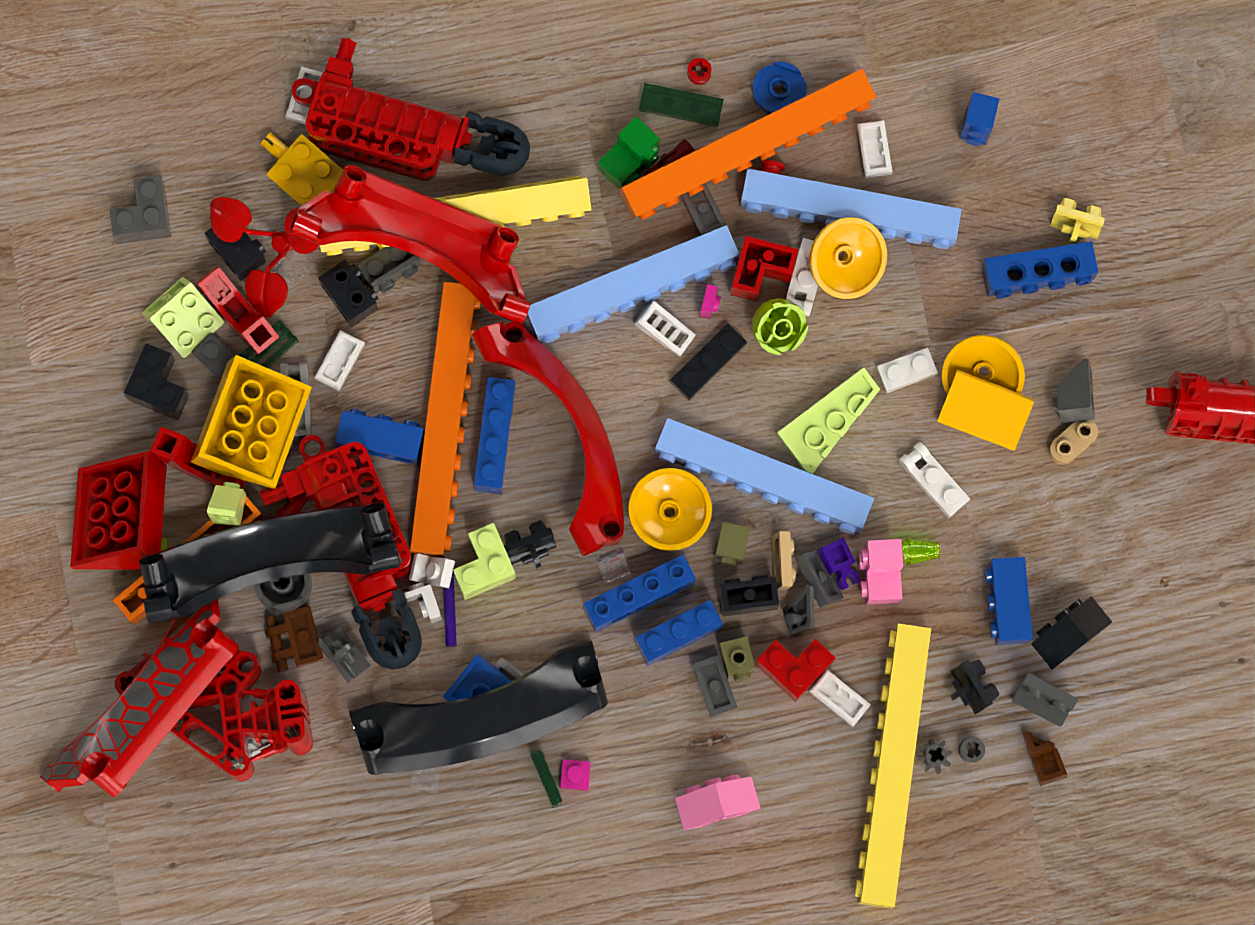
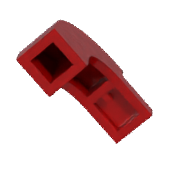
M215 266L196 282L216 311L255 353L260 354L279 338V335L264 316L259 314L245 300L219 266Z
M160 427L149 451L155 457L169 466L213 487L216 485L223 486L224 482L240 485V489L243 488L246 482L244 480L219 474L191 463L196 444L185 435Z

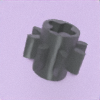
M930 739L929 748L925 746L919 747V750L924 754L917 759V762L925 763V772L930 770V768H935L936 773L940 774L941 765L945 767L951 765L946 758L953 752L945 750V741L938 745L935 744L933 739ZM937 750L941 761L937 760L933 763L930 761L932 756L928 752L933 753Z

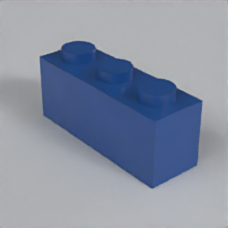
M350 409V412L342 411L335 444L338 448L351 442H359L365 446L368 454L371 456L418 465L425 432L424 428H421L417 422L405 420L402 424L393 422V418L386 415H377L374 418L366 416L364 411Z
M1025 557L991 559L988 567L984 569L986 584L990 583L991 594H987L988 611H993L994 622H990L991 639L995 638L996 646L1030 643L1033 640Z
M708 600L637 636L635 643L648 667L721 630L723 623L712 601Z

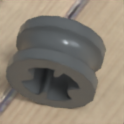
M967 738L959 745V755L965 762L975 763L984 757L985 746L978 738ZM967 743L969 746L972 743L977 745L976 750L979 752L977 757L975 755H972V758L967 756L968 750L965 748Z

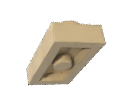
M779 531L771 536L773 577H776L777 591H785L793 586L796 578V571L792 567L791 559L795 547L794 541L790 537V531Z

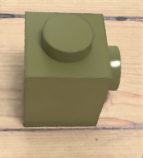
M727 522L722 523L715 559H719L720 564L736 567V564H742L750 527Z
M747 636L720 643L719 651L727 679L734 677L736 682L750 678V673H753L756 668Z

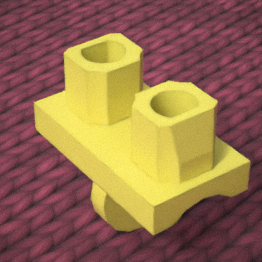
M1063 198L1061 204L1057 205L1050 226L1061 229L1063 233L1070 234V243L1075 244L1077 237L1098 239L1105 220L1104 217H1101V208L1090 205L1087 206L1085 212L1075 210L1077 203L1074 200Z

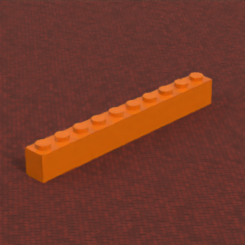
M862 68L620 188L618 191L632 219L640 216L641 220H644L656 214L654 208L664 204L665 208H669L679 203V196L688 192L691 197L705 190L703 184L712 180L715 185L729 178L727 172L736 168L739 173L753 166L751 160L760 156L763 161L777 154L775 148L784 144L787 149L799 143V136L808 133L809 137L814 136L824 130L822 125L832 121L833 125H836L848 119L846 113L855 109L858 114L872 107L870 101L877 97Z
M444 282L410 548L411 556L419 553L431 557L445 558V552L451 551L452 536L447 535L448 526L454 525L455 508H451L452 497L457 498L459 481H454L455 470H461L462 454L457 453L458 445L464 444L465 427H461L462 417H467L469 401L464 400L465 390L471 389L472 374H467L468 363H474L475 347H471L472 334L478 330L479 322L474 320L475 310L480 311L481 308L479 300L461 283Z

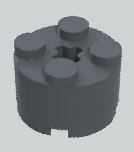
M310 574L294 575L254 585V589L261 603L268 610L283 614L284 612L302 608L308 603L312 592ZM285 578L286 582L290 583L286 584V589H281L278 585H280V580Z

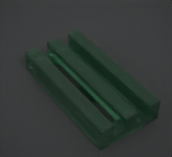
M279 320L272 326L276 333L279 330L282 331L277 340L250 360L248 357L254 353L250 347L239 356L257 363L287 337L289 340L261 364V366L269 368L299 341Z
M538 750L531 753L530 757L552 808L562 805V798L542 751Z

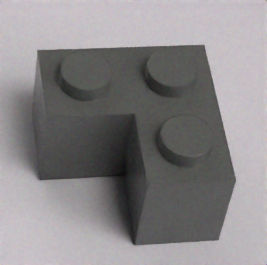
M162 177L134 179L137 206L110 209L112 233L116 243L123 244L171 237L166 190Z

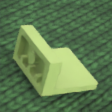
M183 277L142 312L143 316L156 326L183 358L187 357L211 333L213 334L224 324L222 318L194 285Z

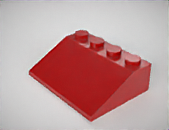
M149 451L78 468L70 561L72 569L137 570L140 569L139 560L148 555L161 552L167 471L165 463Z

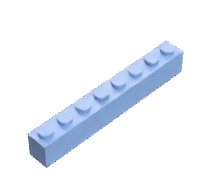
M748 168L740 207H744L746 211L751 213L765 211L772 213L777 218L797 217L799 221L809 224L818 221L828 225L840 218H860L874 225L883 238L894 239L897 236L906 238L907 242L920 244L922 241L933 243L934 247L940 249H947L949 246L954 247L962 211L959 208Z
M726 225L530 305L526 317L534 336L540 342L544 341L545 344L551 343L560 338L559 334L570 331V333L578 332L585 328L586 323L594 320L595 323L605 321L611 317L610 314L620 310L623 313L636 307L635 303L643 300L646 302L654 301L661 296L660 293L667 290L671 292L681 290L686 286L685 283L694 279L696 282L703 281L709 278L711 273L720 269L721 272L730 270L736 266L740 254Z
M669 418L666 420L655 448V454L659 455L658 459L663 462L674 464L675 461L685 465L684 469L691 473L699 474L701 471L711 475L710 479L717 483L725 484L729 482L736 485V489L740 492L762 495L761 499L768 503L777 504V502L788 505L787 509L794 513L803 514V512L814 515L813 519L820 523L829 524V522L840 525L839 529L848 534L861 533L874 501L873 497Z

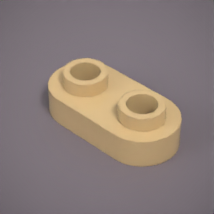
M1092 420L1077 421L1071 424L1051 443L1049 447L1051 459L1061 465L1072 462L1096 440L1098 436L1097 425ZM1080 428H1087L1089 430V435H1082L1080 433ZM1066 445L1069 448V452L1062 453L1060 446Z

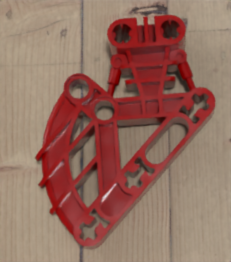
M239 649L221 668L223 673L219 677L215 676L188 708L190 710L220 704L224 737L188 711L180 718L183 723L182 727L176 723L169 731V733L238 782L249 780L254 774L255 767L253 762L263 757L266 759L275 753H284L287 747L293 754L302 756L310 752L313 747L312 729L309 726L311 721L308 717L310 715L309 705L298 684L292 680H283L277 684L276 688L268 690L255 688L250 690L259 679L262 667L253 653ZM145 652L143 654L145 658L136 664L130 671H124L116 677L114 686L120 695L126 689L125 686L130 684L138 675L152 654L149 655ZM244 663H254L253 668L249 672L241 671ZM236 684L234 693L230 695L224 694V689L227 685ZM246 695H253L254 698L264 699V704L257 706L255 701L250 703L251 710L244 712L242 699ZM195 729L204 730L224 745L222 753L217 756L208 754L189 740L190 733ZM247 738L255 739L258 746H263L262 739L269 740L271 745L260 750L261 752L255 756L249 757ZM231 757L237 763L244 764V769H236L230 762Z

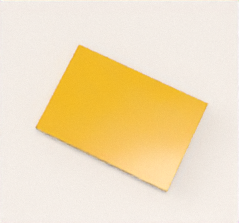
M957 370L937 422L1015 451L1035 399Z

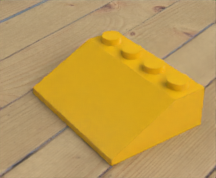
M235 355L227 362L190 462L219 474L273 489L276 488L312 387Z

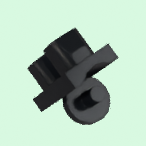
M541 520L531 523L528 526L531 535L522 539L518 531L513 530L505 533L506 545H504V548L512 565L522 561L523 565L533 562L536 569L542 566L539 559L549 556L548 551L557 547L551 527L547 529Z
M966 660L950 671L955 679L951 683L956 690L955 693L950 695L951 699L954 701L961 698L965 706L970 705L975 715L992 705V701L999 696V692L994 684L990 683L983 687L979 680V677L986 673L981 660L973 662Z

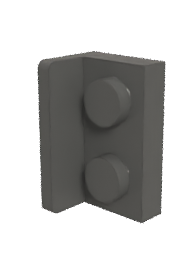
M389 246L359 263L357 268L367 284L377 294L380 291L385 293L391 290L396 285L395 282L400 278L404 277L407 279L418 272V267L421 264L418 256Z
M1029 672L1023 677L1012 698L1013 703L1059 727L1063 725L1069 712L1074 709L1078 698Z

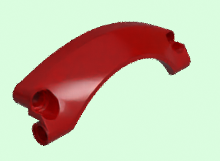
M503 322L486 325L475 331L472 337L484 361L510 366L536 379L558 398L576 426L584 451L585 483L581 502L569 531L581 555L586 556L599 550L604 545H616L621 542L624 535V510L615 457L602 421L582 387L563 363L535 336L528 332L522 324L509 322L503 325ZM515 331L520 333L522 337L517 342H511L507 339V335ZM608 525H615L619 528L620 532L614 537H609L604 533V529Z

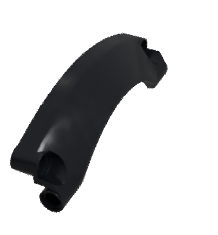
M383 503L326 508L263 519L212 533L159 553L148 555L139 560L147 599H144V608L149 624L185 617L230 593L274 579L321 572L367 575L401 567L386 505Z
M591 640L557 650L529 673L485 693L459 700L432 704H402L382 701L351 710L349 714L355 735H357L367 772L371 775L436 768L494 755L558 731L595 711L603 709L608 704L598 666V659Z

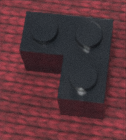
M146 343L124 390V395L128 401L179 420L189 394L185 388L166 381L175 362L171 353Z
M1092 596L1084 602L1079 598L1054 617L1057 623L1053 626L1047 623L1036 633L1039 637L1031 645L1051 670H1053L1103 631L1112 621Z

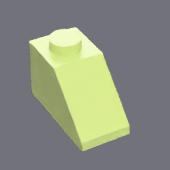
M224 482L223 486H215L207 508V514L212 523L235 527L241 525L246 499L244 489H240L238 484Z

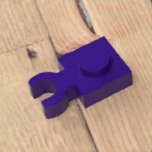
M844 537L817 550L828 574L836 572L837 586L841 591L849 587L846 577L851 580L853 585L860 582L859 574L850 567L856 561Z

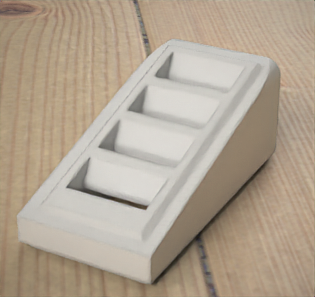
M655 301L650 302L634 322V325L677 356L682 355L696 336V334ZM654 313L657 316L653 320V322L649 324L647 320ZM664 320L666 323L661 330H656L655 328ZM671 326L674 327L675 330L669 338H666L664 335ZM681 332L684 334V337L676 346L673 342Z

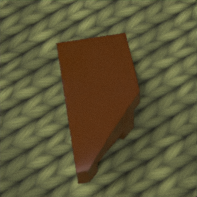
M1029 731L1023 732L1025 744L1040 786L1067 778V772L1057 748H1054L1055 743L1039 739Z

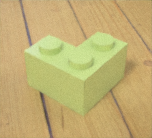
M494 523L468 533L469 541L477 560L453 569L464 600L516 579V573Z

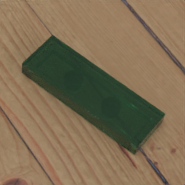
M644 83L639 111L718 127L724 99Z

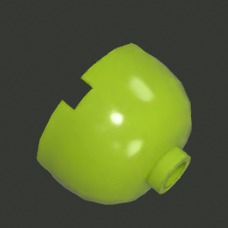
M783 298L770 299L762 303L752 318V332L757 343L767 352L780 355L782 354L781 352L787 350L793 351L797 349L804 341L808 332L805 312L794 302Z

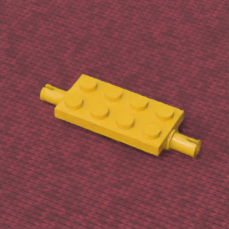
M272 132L266 137L273 145L269 144L265 139L262 140L260 146L264 147L277 159L276 164L266 175L301 206L324 190L333 193L343 169L303 134L290 147H287ZM375 244V245H377V246L379 247L380 250H382L383 248H385V247H381L380 244Z

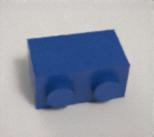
M973 92L966 108L959 139H963L967 144L973 146L986 145L993 129L1000 98Z

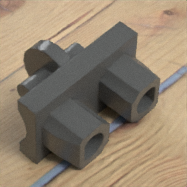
M340 626L317 642V645L347 683L370 667V663Z

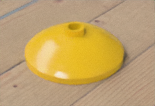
M845 217L832 221L819 232L812 244L809 259L810 270L817 285L827 294L841 299L860 297L876 286L885 271L887 248L884 238L874 225L860 218ZM843 251V258L838 259L839 252Z
M975 335L957 343L946 356L942 368V383L946 394L949 392L957 370L1020 394L1025 381V369L1018 352L1008 342L990 335ZM987 367L990 372L982 374L979 369Z
M664 468L649 473L635 486L629 501V519L635 533L646 544L659 550L677 551L693 545L704 535L711 520L712 503L706 487L697 477L681 469ZM666 509H672L675 515L667 517L664 512Z

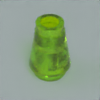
M906 538L902 541L903 563L910 566L939 559V543Z

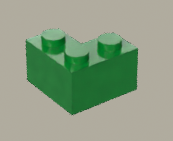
M635 117L617 135V143L598 161V171L618 189L640 178L639 173L645 167L647 169L651 168L659 159L657 155L660 150V138L638 117Z

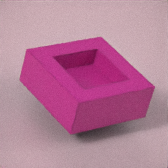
M707 284L700 317L710 319L712 311L718 312L721 296H717V286Z
M563 760L560 789L588 791L591 762Z

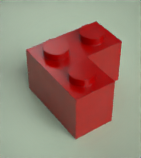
M745 236L732 285L731 296L757 302L763 277L790 283L799 249Z
M814 639L796 659L775 640L756 660L755 665L796 702L827 670L836 657L818 640Z

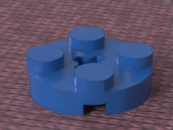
M775 62L773 65L760 69L754 78L752 88L756 106L765 113L771 114L806 97L807 85L801 75L802 73L797 67L786 62ZM779 83L784 84V90L787 92L777 95L772 87H777Z

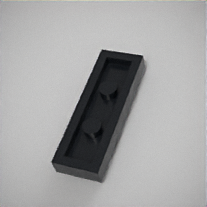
M727 323L670 379V383L690 401L747 345V341Z

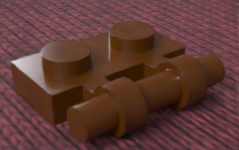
M310 606L284 612L285 624L277 626L275 616L264 619L267 628L264 630L266 639L270 640L273 651L271 654L272 663H276L278 673L289 670L286 660L290 658L295 659L297 668L324 661L322 650L317 645L319 638ZM288 633L291 648L284 650L280 636Z

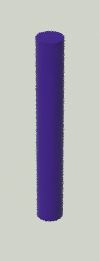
M452 573L449 588H443L446 647L457 646L454 573Z

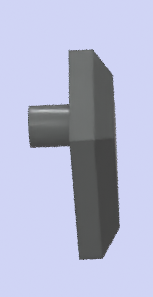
M807 585L783 608L790 636L815 627L813 585Z

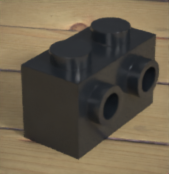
M344 259L318 277V280L350 327H353L378 310L376 300L379 298L370 285L365 287L360 279L363 276L355 264L350 266Z
M759 575L752 577V580L742 582L739 578L725 580L724 584H720L718 589L722 617L777 610L779 607L776 577L768 578V575Z

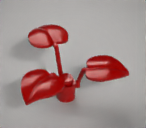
M231 197L215 198L210 203V220L212 229L218 238L225 242H235L241 239L243 232L250 235L272 237L271 245L278 252V255L265 268V272L258 269L251 271L245 284L246 295L253 308L262 316L271 318L283 306L288 295V286L285 279L278 273H270L271 269L282 258L286 257L287 252L295 250L300 254H308L315 251L320 245L289 233L298 208L291 210L287 214L284 222V231L252 230L247 228L252 221V214L243 202Z

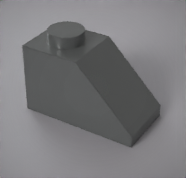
M1083 359L1057 385V397H1053L1054 413H1059L1062 423L1095 420L1093 377L1089 359Z

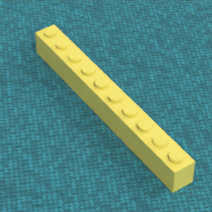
M584 175L434 198L505 227L504 224L515 222V226L529 225L532 219L542 218V222L558 220V215L568 214L569 218L581 217L585 215L584 211L591 210L588 180ZM343 241L320 245L319 250L326 252V255L330 256L343 253L342 249L353 248V251L370 249L369 245L377 243ZM380 244L381 247H389V246Z
M898 623L895 631L890 630L888 647L893 648L891 658H886L884 674H888L889 678L888 685H883L881 692V702H885L884 713L879 712L877 729L882 731L880 741H875L873 757H878L877 768H872L870 774V785H874L873 796H868L866 812L870 813L869 824H864L862 840L867 841L866 851L860 852L858 868L863 869L862 880H857L855 886V897H859L858 904L889 909L895 907L931 628Z

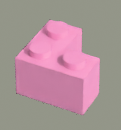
M902 540L867 541L858 557L859 569L864 570L865 581L860 582L861 597H866V605L900 603L902 600Z
M739 774L725 777L723 782L721 777L705 781L706 787L701 788V785L684 789V795L675 798L684 831L704 827L724 819L740 817L761 809L752 777L740 778Z

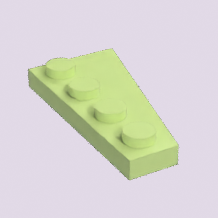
M862 368L776 434L803 471L813 474L856 418L859 417L879 392L880 388L866 369Z

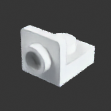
M415 553L409 579L426 585L449 588L455 561Z
M418 583L408 588L409 592L404 593L407 602L423 598L424 600L419 602L423 617L429 616L432 623L442 620L431 585L425 586L424 583Z

